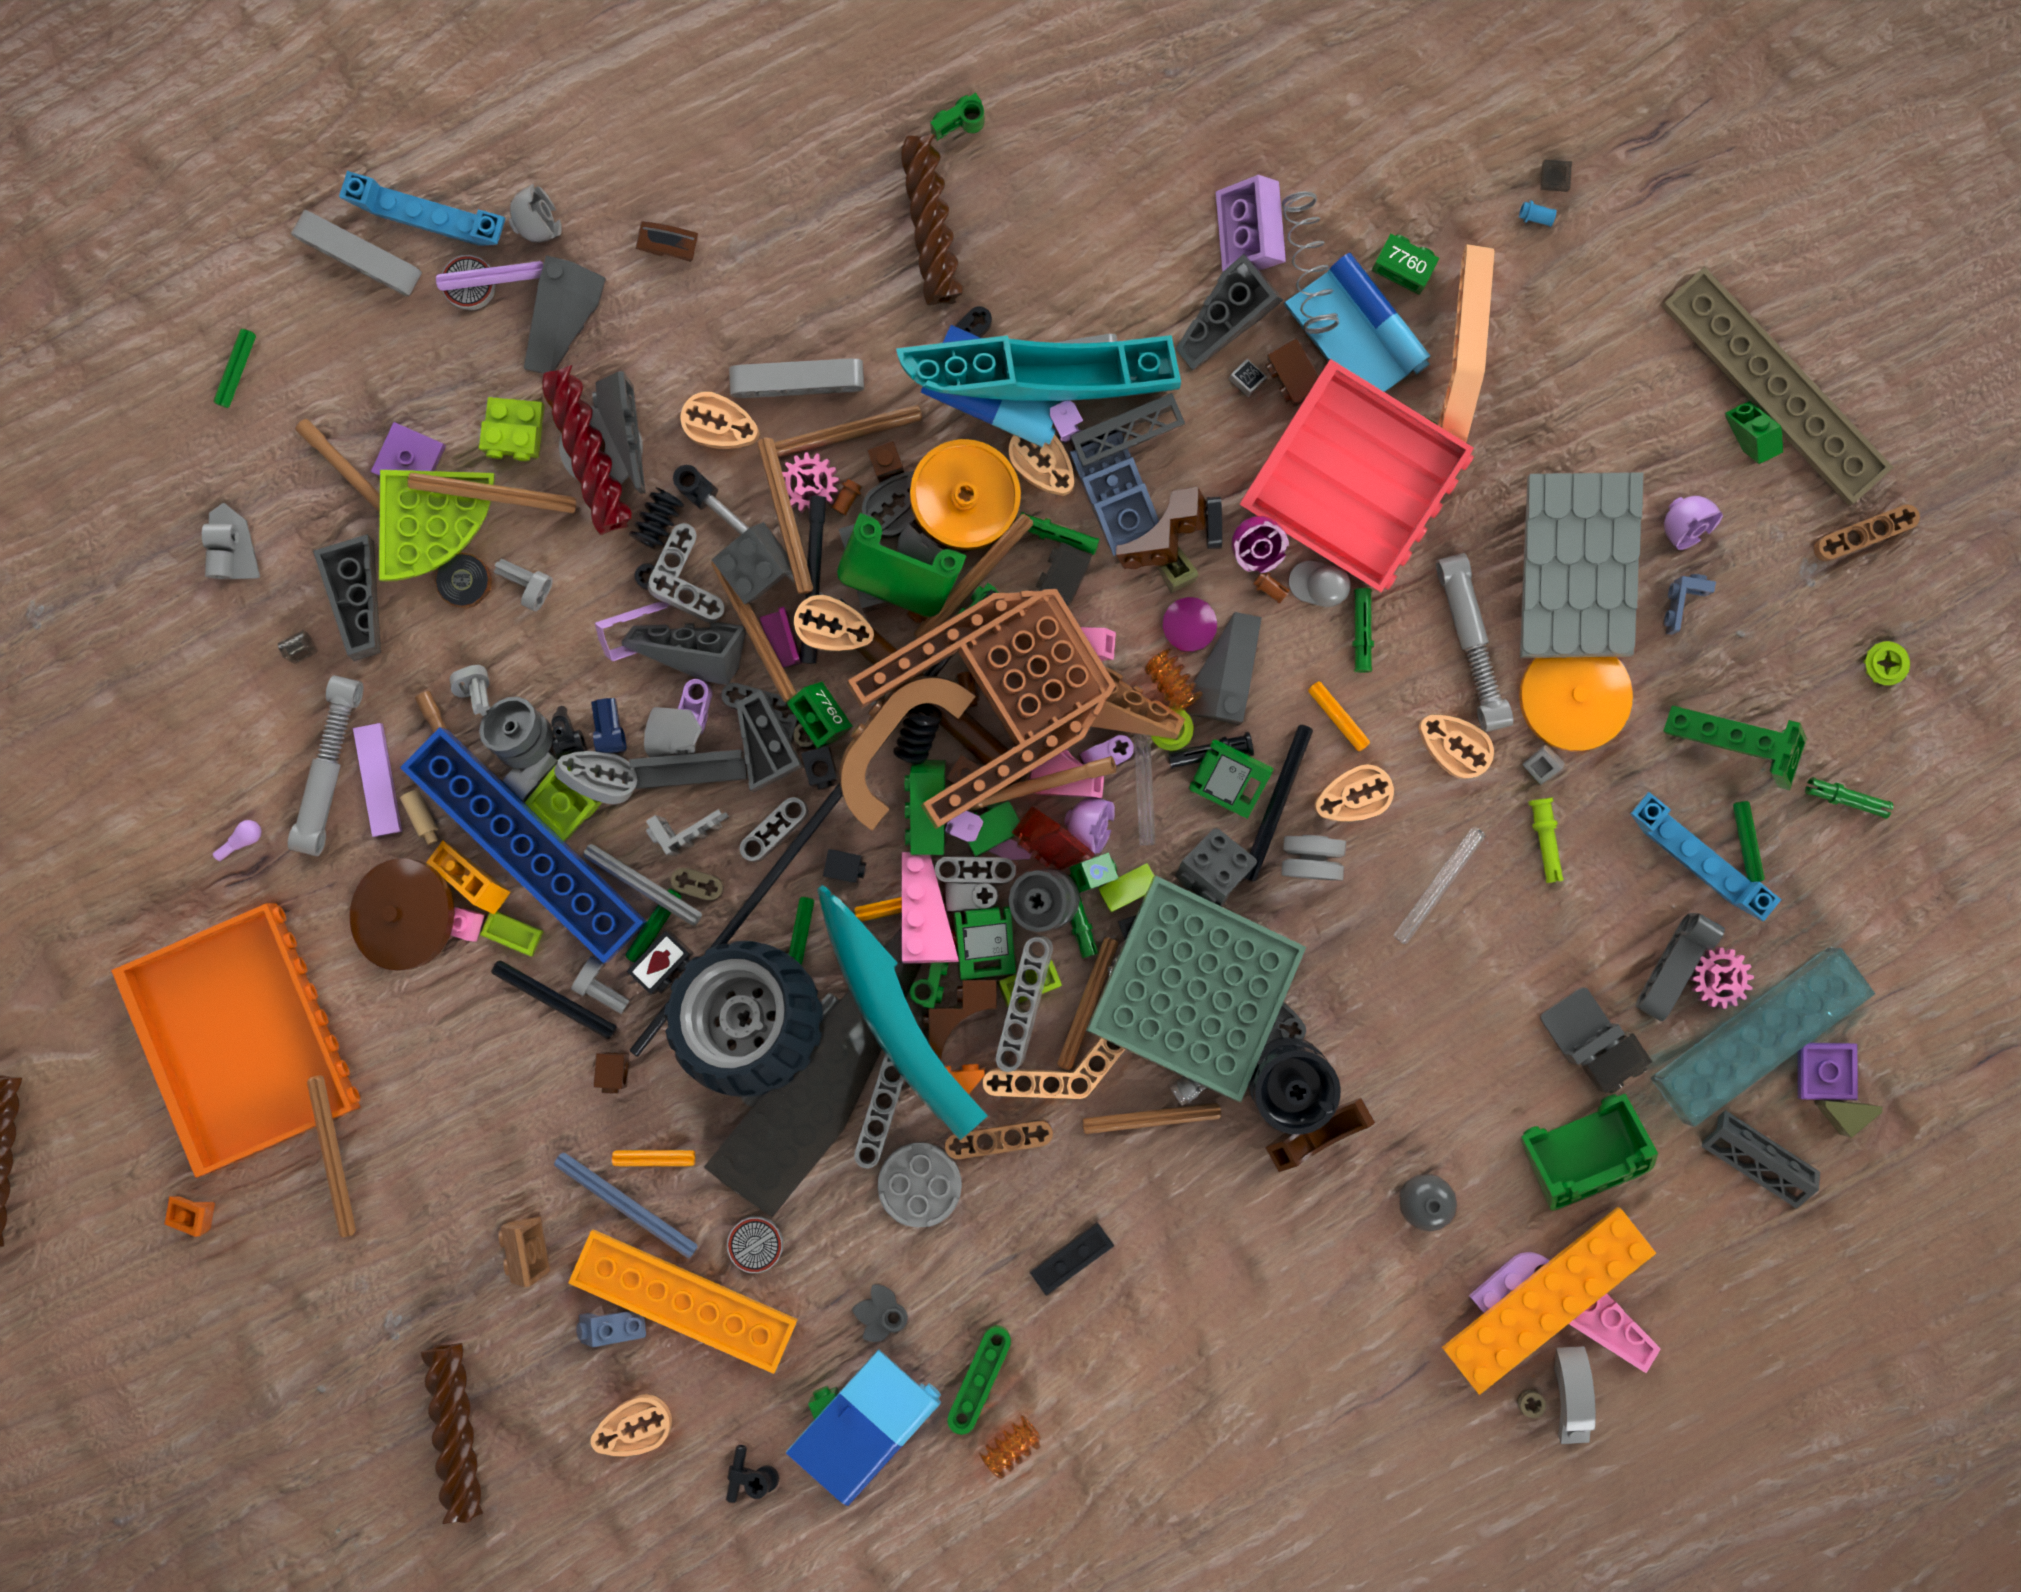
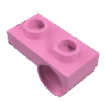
M454 906V923L450 935L467 941L477 942L485 914Z

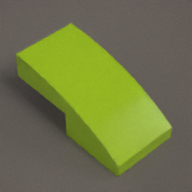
M1050 960L1042 994L1062 986L1052 960ZM1027 969L1025 973L1026 980L1029 983L1035 984L1038 980L1036 971ZM1017 974L997 981L1007 1008L1009 1007ZM1021 996L1018 1003L1028 1000V998Z

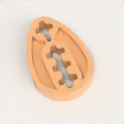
M701 392L693 395L686 401L681 411V424L685 433L693 442L702 446L717 449H736L753 445L757 442L760 435L756 423L746 411L728 398L713 392ZM698 409L700 415L707 416L708 413H711L712 418L717 421L724 417L727 426H721L720 430H717V426L713 422H708L707 425H704L703 420L698 417L691 421L688 413ZM747 426H750L753 434L743 438L742 433L733 428L746 429Z
M1054 434L1050 445L1044 443L1043 447L1030 442L1034 449L1037 447L1041 448L1039 454L1043 459L1046 457L1050 458L1049 467L1046 468L1044 465L1038 467L1039 459L1035 455L1029 457V448L1026 445L1020 447V437L1013 435L1009 443V460L1014 470L1024 480L1045 492L1059 496L1068 495L1074 488L1073 468L1069 456L1057 436ZM1052 472L1061 479L1067 477L1068 487H1056L1057 479Z
M811 596L805 599L795 612L794 627L796 633L806 645L825 651H850L868 646L874 638L873 628L860 613L844 602L830 596ZM807 610L812 611V617L819 618L821 614L825 615L827 622H833L835 618L839 620V625L842 626V629L836 630L835 634H832L828 626H823L821 630L816 629L817 624L814 622H809L808 626H805L800 615L806 614ZM861 627H865L869 638H863L862 642H858L857 636L847 632V629L860 630Z
M1429 715L1419 723L1418 730L1426 749L1439 766L1450 775L1460 779H1469L1483 774L1490 767L1494 757L1493 743L1490 737L1480 728L1462 719L1446 715ZM1435 721L1437 723L1436 729L1443 736L1436 732L1428 734L1429 728L1426 723L1430 724ZM1459 738V746L1462 748L1470 746V754L1473 756L1481 754L1483 766L1477 765L1474 767L1472 765L1474 760L1471 757L1463 759L1461 757L1463 752L1458 748L1452 751L1449 739Z
M1361 765L1334 779L1322 791L1315 801L1314 810L1320 818L1340 822L1359 821L1380 815L1392 802L1394 795L1393 783L1389 775L1377 766ZM1375 779L1386 784V787L1382 789L1383 794H1380L1379 791L1371 792L1370 799H1367L1366 796L1358 797L1357 804H1354L1353 800L1348 801L1346 798L1350 794L1349 789H1352L1353 792L1361 791L1363 789L1362 784H1365L1366 787L1374 786L1376 784ZM1324 799H1327L1328 802L1341 801L1340 804L1331 808V814L1327 810L1322 811L1320 807L1324 804Z
M647 1394L635 1396L616 1407L602 1420L591 1436V1446L597 1453L610 1456H632L652 1451L658 1448L670 1433L672 1426L670 1410L656 1396ZM654 1411L658 1415L663 1414L664 1416L660 1425L657 1421H653L648 1425V1430H645L644 1426L638 1427L634 1435L630 1431L625 1432L624 1430L628 1422L632 1426L636 1425L642 1416L644 1420H649L654 1415ZM602 1432L605 1436L617 1434L608 1442V1446L604 1442L599 1443L598 1441Z

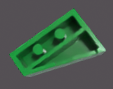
M926 760L922 764L912 763L910 775H905V792H910V802H905V819H910V829H905V846H910V855H944L945 824L935 829L921 805L946 789V760Z

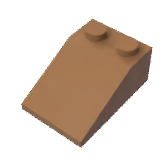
M541 1216L507 1222L501 1226L499 1243L501 1248H505L506 1259L503 1262L505 1274L510 1277V1283L522 1287H530L550 1272Z

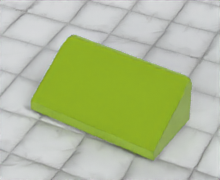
M1148 863L1118 877L1119 879L1099 887L1098 890L1110 913L1145 896L1154 874Z

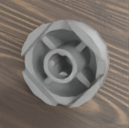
M534 184L515 195L510 204L511 218L509 223L516 234L520 233L523 238L531 242L541 243L560 236L562 232L560 219L554 222L551 213L556 208L541 187L537 186L534 188Z

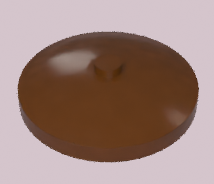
M392 859L375 866L360 881L350 906V928L358 949L370 962L388 970H413L432 961L446 945L454 923V902L448 884L433 867L413 859Z

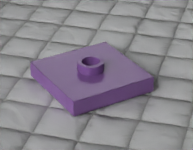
M393 422L371 472L380 476V470L435 471L446 445Z
M1797 1042L1798 1099L1858 1100L1857 1044Z

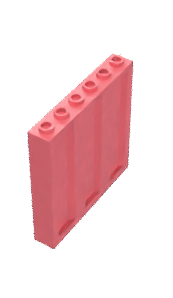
M1330 359L1239 505L1256 516H1265L1273 519L1283 528L1287 535L1369 586L1382 592L1384 588L1389 590L1396 580L1397 576L1394 572L1399 564L1404 566L1412 554L1409 549L1414 541L1419 543L1428 528L1424 525L1430 517L1434 519L1441 510L1443 504L1440 503V500L1444 494L1450 495L1459 481L1455 477L1460 469L1465 471L1472 462L1474 456L1471 455L1474 447Z

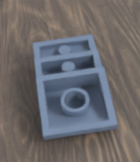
M1118 431L1108 435L1106 442L1118 446L1123 443L1124 437L1122 432ZM1091 442L1082 446L1086 459L1096 455L1101 445ZM1104 446L1103 449H1102V452H1103V451H1106V450H1108V449H1110V448H1107V447ZM1128 449L1086 467L1082 466L1076 450L1069 452L1113 556L1116 555V545L1129 543L1140 538L1159 522L1146 485L1142 482L1135 461Z

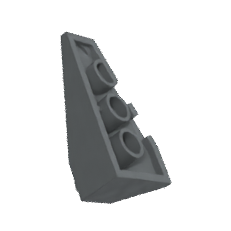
M1245 254L1240 256L1222 272L1212 293L1204 301L1201 311L1196 319L1192 321L1176 347V350L1192 370L1196 369L1260 321L1283 301L1270 282Z
M546 255L537 289L524 364L525 370L541 374L556 370L568 352L570 344L576 335L580 334L590 314L594 313L598 307L606 281L605 277L574 262Z
M620 371L595 382L596 392L592 393L595 409L598 408L635 488L640 494H644L646 490L634 385L624 371Z
M1234 612L1191 686L1186 708L1188 715L1240 725L1243 722L1262 617Z
M714 622L710 624V627L695 628L694 623L685 624V627L669 629V626L666 624L633 626L622 640V646L702 681L728 685L739 669L746 629L741 625Z

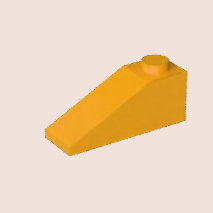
M443 840L426 862L437 870L448 883L473 905L494 915L511 893L492 875Z

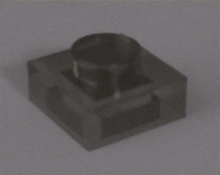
M1545 159L1542 163L1540 190L1568 192L1571 186L1572 161Z

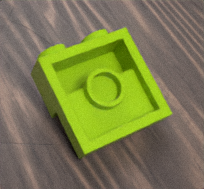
M488 397L486 417L481 425L479 449L486 453V457L502 459L503 455L513 456V459L518 461H530V458H539L544 403Z
M555 765L526 800L525 804L563 841H566L574 834L584 820L592 816L602 802L588 798L569 788L556 777L554 772Z

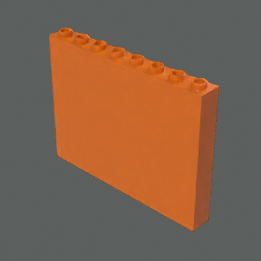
M277 903L263 904L111 970L195 1178L207 1175L315 1128L316 1123L307 1086V1080L310 1077L318 1075L324 1077L333 1119L361 1108L359 1092L355 1086L351 1085L348 1078L350 1075L348 1065L344 1060L341 1061L337 1051L339 1050L338 1041L333 1034H330L327 1027L329 1023L327 1014L318 1005L316 1000L318 998L317 990L312 983H309L306 976L308 971L306 963L297 954L295 949L297 947L296 939L291 932H288L285 925V912Z

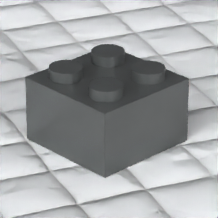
M764 522L747 529L711 559L744 604L760 598L792 572L786 551Z

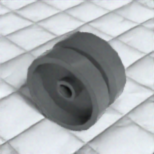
M507 697L496 702L487 710V715L482 718L479 729L480 738L484 745L493 754L497 755L505 765L515 769L527 768L538 763L546 756L552 746L554 736L552 725L528 700L520 697Z
M1047 868L1026 872L1017 878L1010 889L1008 901L1011 914L1018 924L1026 930L1042 932L1063 927L1072 921L1078 911L1080 896L1078 887L1071 876L1062 870Z

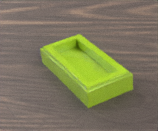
M497 911L495 915L489 912L480 935L531 957L534 955L544 931Z

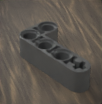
M1688 913L1680 922L1636 1001V1007L1657 1020L1664 1021L1672 1011L1706 949H1713L1717 946L1724 935L1725 928L1700 913Z

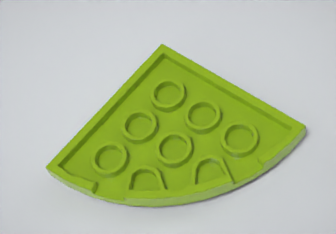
M380 470L379 581L410 579L426 574L449 562L472 541L482 526L491 505L489 500L410 489L408 487V476L410 473L490 485L495 483V474Z

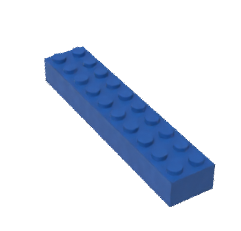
M439 727L400 767L603 963L609 962L646 924L647 921L448 729Z

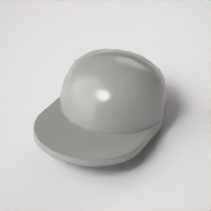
M1304 561L1296 565L1289 576V587L1292 594L1297 599L1322 607L1339 605L1347 598L1350 592L1351 582L1349 576L1338 566L1316 561Z

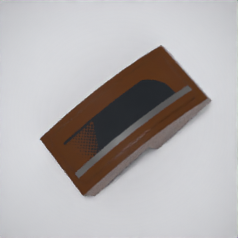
M641 221L635 249L658 256L666 254L691 262L694 256L698 233L669 225Z

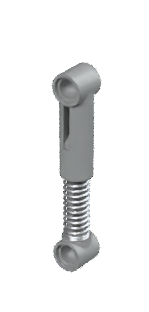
M1465 553L1436 560L1437 576L1446 592L1461 649L1469 653L1467 654V657H1470L1468 662H1471L1469 666L1473 667L1471 669L1474 672L1472 676H1475L1473 680L1477 681L1475 683L1478 686L1476 690H1479L1478 695H1481L1479 697L1481 704L1477 707L1480 726L1485 733L1512 726L1513 714L1508 701L1500 698L1501 695L1497 693L1500 690H1496L1498 685H1495L1497 681L1493 679L1495 678V676H1492L1494 671H1491L1492 666L1489 665L1491 661L1488 662L1490 657L1486 655L1489 652L1485 651L1487 647L1484 646L1489 641L1472 585V572L1468 557Z
M334 675L328 682L326 701L330 702V711H328L330 715L327 716L329 720H326L328 724L324 725L326 730H323L325 734L322 735L324 739H321L323 744H320V747L322 748L318 749L320 754H317L319 758L312 759L297 822L289 833V850L319 856L324 848L326 841L325 826L341 767L336 759L340 758L338 754L341 753L339 751L342 748L340 744H343L341 740L345 739L343 734H346L344 730L347 729L345 725H348L346 720H349L347 716L351 715L352 708L359 706L363 697L364 686L361 681Z

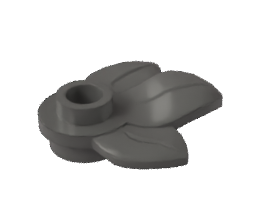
M874 1284L871 1287L872 1299H866L857 1303L852 1308V1311L858 1320L867 1325L863 1339L870 1342H880L890 1332L901 1331L907 1324L908 1315L905 1308L897 1304L893 1291L883 1285ZM897 1313L899 1320L897 1322L890 1321L889 1314Z

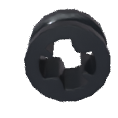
M652 564L640 565L634 575L637 584L648 590V581L646 584L643 583L645 579L641 576L643 572L649 573L650 570H654L655 566ZM661 579L659 580V582L653 581L654 583L657 584L656 588H657V587L659 586V584L661 583Z

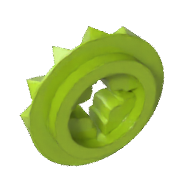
M1890 641L1880 642L1867 651L1868 654L1863 662L1866 664L1867 669L1865 674L1869 675L1873 682L1884 686L1895 685L1907 676L1910 669V659L1906 650L1899 644ZM1887 657L1888 662L1896 665L1887 668L1885 671V667L1877 664V662L1885 660Z
M1168 707L1185 719L1177 740L1152 735L1151 739L1159 748L1175 751L1182 749L1190 742L1194 726L1187 712L1178 707Z

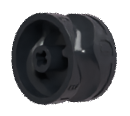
M1295 1037L1280 1038L1267 1043L1248 1084L1250 1095L1261 1116L1273 1128L1288 1134L1311 1133L1324 1126L1335 1114L1341 1096L1339 1078L1322 1052L1312 1043Z

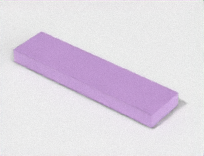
M377 723L353 728L372 837L402 832L383 724Z

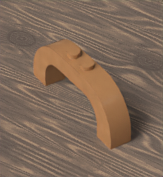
M920 676L912 678L889 692L882 702L877 700L868 712L870 718L864 725L862 723L858 724L852 732L851 737L854 739L846 748L839 770V783L843 798L853 815L861 823L873 831L890 809L886 803L868 790L865 772L872 757L905 714L919 704L933 703L942 706L959 719L976 696L958 683L947 678Z

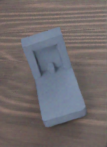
M1691 574L1690 577L1682 576L1674 580V583H1671L1668 591V598L1671 599L1670 610L1666 611L1664 617V626H1667L1666 634L1673 635L1680 631L1686 594L1708 596L1714 593L1716 581L1707 580L1705 575Z
M632 1311L602 1316L592 1313L579 1314V1323L576 1326L577 1337L581 1340L582 1344L590 1347L646 1337L645 1317Z

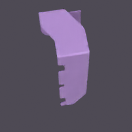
M1062 401L1050 408V417L1059 432L1060 441L1066 443L1070 441V435L1082 431L1078 429L1076 424L1082 422L1083 419L1073 402Z
M663 601L596 622L598 639L605 656L611 661H615L637 652L624 646L609 650L603 632L604 628L613 626L614 623L620 621L625 622L643 616L642 614L645 613L650 614L665 609L670 604Z
M965 811L948 822L945 832L965 841H975L983 821L978 815ZM1009 839L989 850V852L1010 860L1030 859L1034 849L1027 847L1024 850L1017 847L1018 842Z

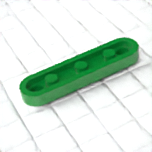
M994 1325L985 1331L950 1408L947 1422L949 1428L956 1434H967L974 1428L1011 1345V1336L1003 1326ZM994 1335H999L1002 1338V1342L995 1344L991 1339ZM964 1413L967 1416V1420L960 1422L957 1419V1415Z

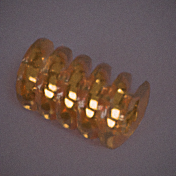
M1166 649L1155 655L1147 663L1144 670L1147 675H1152V683L1158 684L1157 690L1161 693L1164 692L1163 699L1170 701L1169 707L1171 710L1185 709L1195 703L1203 693L1202 691L1192 692L1197 684L1195 682L1186 684L1191 675L1189 673L1180 675L1184 665L1175 667L1174 664L1178 657L1168 658L1172 649Z
M1023 1415L1020 1416L1023 1424L1021 1427L1014 1422L1011 1423L1014 1433L1011 1434L1004 1429V1441L995 1437L996 1448L986 1444L985 1447L988 1454L985 1456L979 1452L988 1469L1000 1479L1005 1478L1004 1469L1009 1472L1014 1470L1013 1462L1017 1464L1023 1463L1022 1454L1026 1457L1032 1455L1030 1446L1036 1450L1041 1446L1039 1433Z

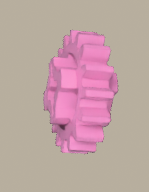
M806 452L803 460H800L796 455L794 456L795 464L792 465L786 462L785 465L788 468V472H782L785 479L788 496L791 498L792 508L798 504L799 512L803 513L806 507L809 508L810 500L806 499L810 496L827 497L826 502L829 504L834 503L831 494L838 495L839 491L833 486L839 484L840 480L837 477H832L837 471L835 467L828 469L830 465L828 459L820 462V455L817 453L814 459H810L808 452ZM807 466H814L812 469H801ZM825 474L828 480L826 489H824L821 482ZM793 477L797 480V487L794 489V493L792 491ZM802 477L808 481L813 480L817 489L809 485L806 486Z
M1716 947L1715 953L1713 950H1705L1706 958L1701 957L1700 964L1694 970L1696 972L1695 976L1689 978L1691 981H1696V985L1691 990L1701 992L1698 1000L1705 1001L1708 999V1006L1715 1007L1718 1003L1719 1008L1726 1009L1728 1004L1730 1006H1737V998L1746 1000L1747 997L1743 992L1744 990H1752L1753 987L1747 984V980L1754 979V976L1748 975L1746 972L1751 968V965L1742 964L1745 956H1735V950L1727 949L1725 952L1724 948ZM1718 959L1727 960V962L1723 963L1721 966L1714 963V961ZM1719 973H1724L1722 975V979L1724 980L1723 983H1719V981L1721 980ZM1722 990L1729 993L1728 995L1723 997L1715 995L1716 993H1720Z

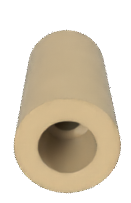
M419 789L402 795L400 799L419 838L424 837L428 845L437 842L438 838L435 831L438 828Z

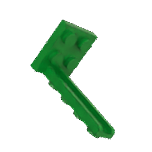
M1673 705L1663 730L1668 735L1772 761L1770 772L1777 786L1786 790L1791 789L1807 741L1805 732L1799 722L1788 720L1786 729L1778 732Z

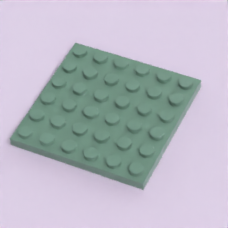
M1154 876L1086 1031L1237 1102H1241L1306 947L1171 882Z

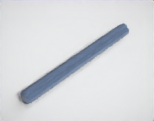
M561 1153L555 1160V1167L686 1258L692 1257L698 1247L696 1243L566 1153Z

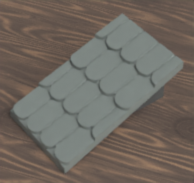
M1643 472L1528 475L1520 658L1631 657L1634 655L1643 507Z

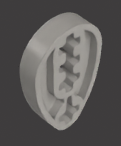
M583 751L563 755L559 758L554 769L556 777L569 788L581 795L606 804L625 802L630 798L637 785V773L635 769L630 768V763L626 759L610 753Z

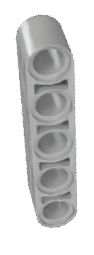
M307 210L302 212L291 232V235L301 242L407 297L412 293L422 274L413 265Z
M860 359L745 364L729 367L730 396L734 398L846 393L864 390L863 361Z
M1036 936L1029 939L1023 949L996 1054L997 1066L1005 1072L1015 1071L1024 1063L1053 953L1052 942L1045 936ZM1034 942H1040L1044 945L1045 953L1042 957L1036 956L1033 953L1032 946ZM1027 969L1036 971L1038 980L1035 984L1029 983L1026 980L1025 973ZM1021 996L1027 997L1031 1002V1007L1028 1011L1019 1007L1018 1000ZM1014 1023L1023 1027V1037L1019 1038L1012 1034L1011 1027ZM1006 1051H1012L1016 1054V1064L1007 1063L1004 1057Z
M886 1054L854 1155L856 1163L860 1167L867 1169L874 1167L882 1155L904 1084L902 1076L896 1081H891L886 1077L887 1067L894 1066ZM879 1094H889L892 1097V1105L887 1108L881 1107L877 1101ZM879 1120L882 1122L884 1131L881 1134H873L869 1129L871 1121ZM865 1147L872 1148L876 1154L875 1159L872 1161L863 1160L860 1154L861 1149Z

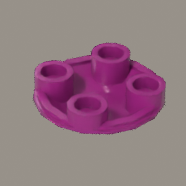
M1185 597L1176 600L1168 607L1163 616L1162 627L1165 637L1172 646L1181 652H1193L1203 649L1212 641L1217 631V619L1214 610L1208 603L1199 598Z

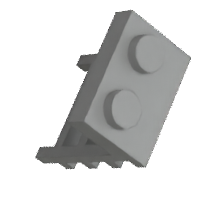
M718 809L678 835H675L664 817L655 815L646 821L649 826L646 831L655 844L658 842L666 855L677 856L680 854L678 848L681 846L689 848L694 846L692 841L694 838L705 839L708 837L707 830L723 828L720 822L727 819L729 815L727 812L722 814Z

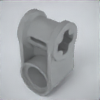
M945 883L946 911L992 908L999 899L997 889L991 884ZM984 888H987L989 893H993V898L988 899V904H984V901L978 898V895L983 893Z

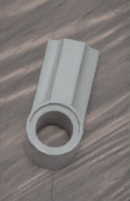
M548 751L546 756L530 767L513 768L505 776L503 783L524 802L557 764L558 759L551 751Z

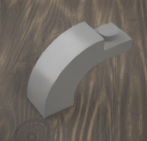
M1585 1347L1556 1348L1554 1371L1559 1385L1561 1402L1558 1432L1560 1443H1589L1590 1432L1595 1430L1596 1409L1592 1373Z

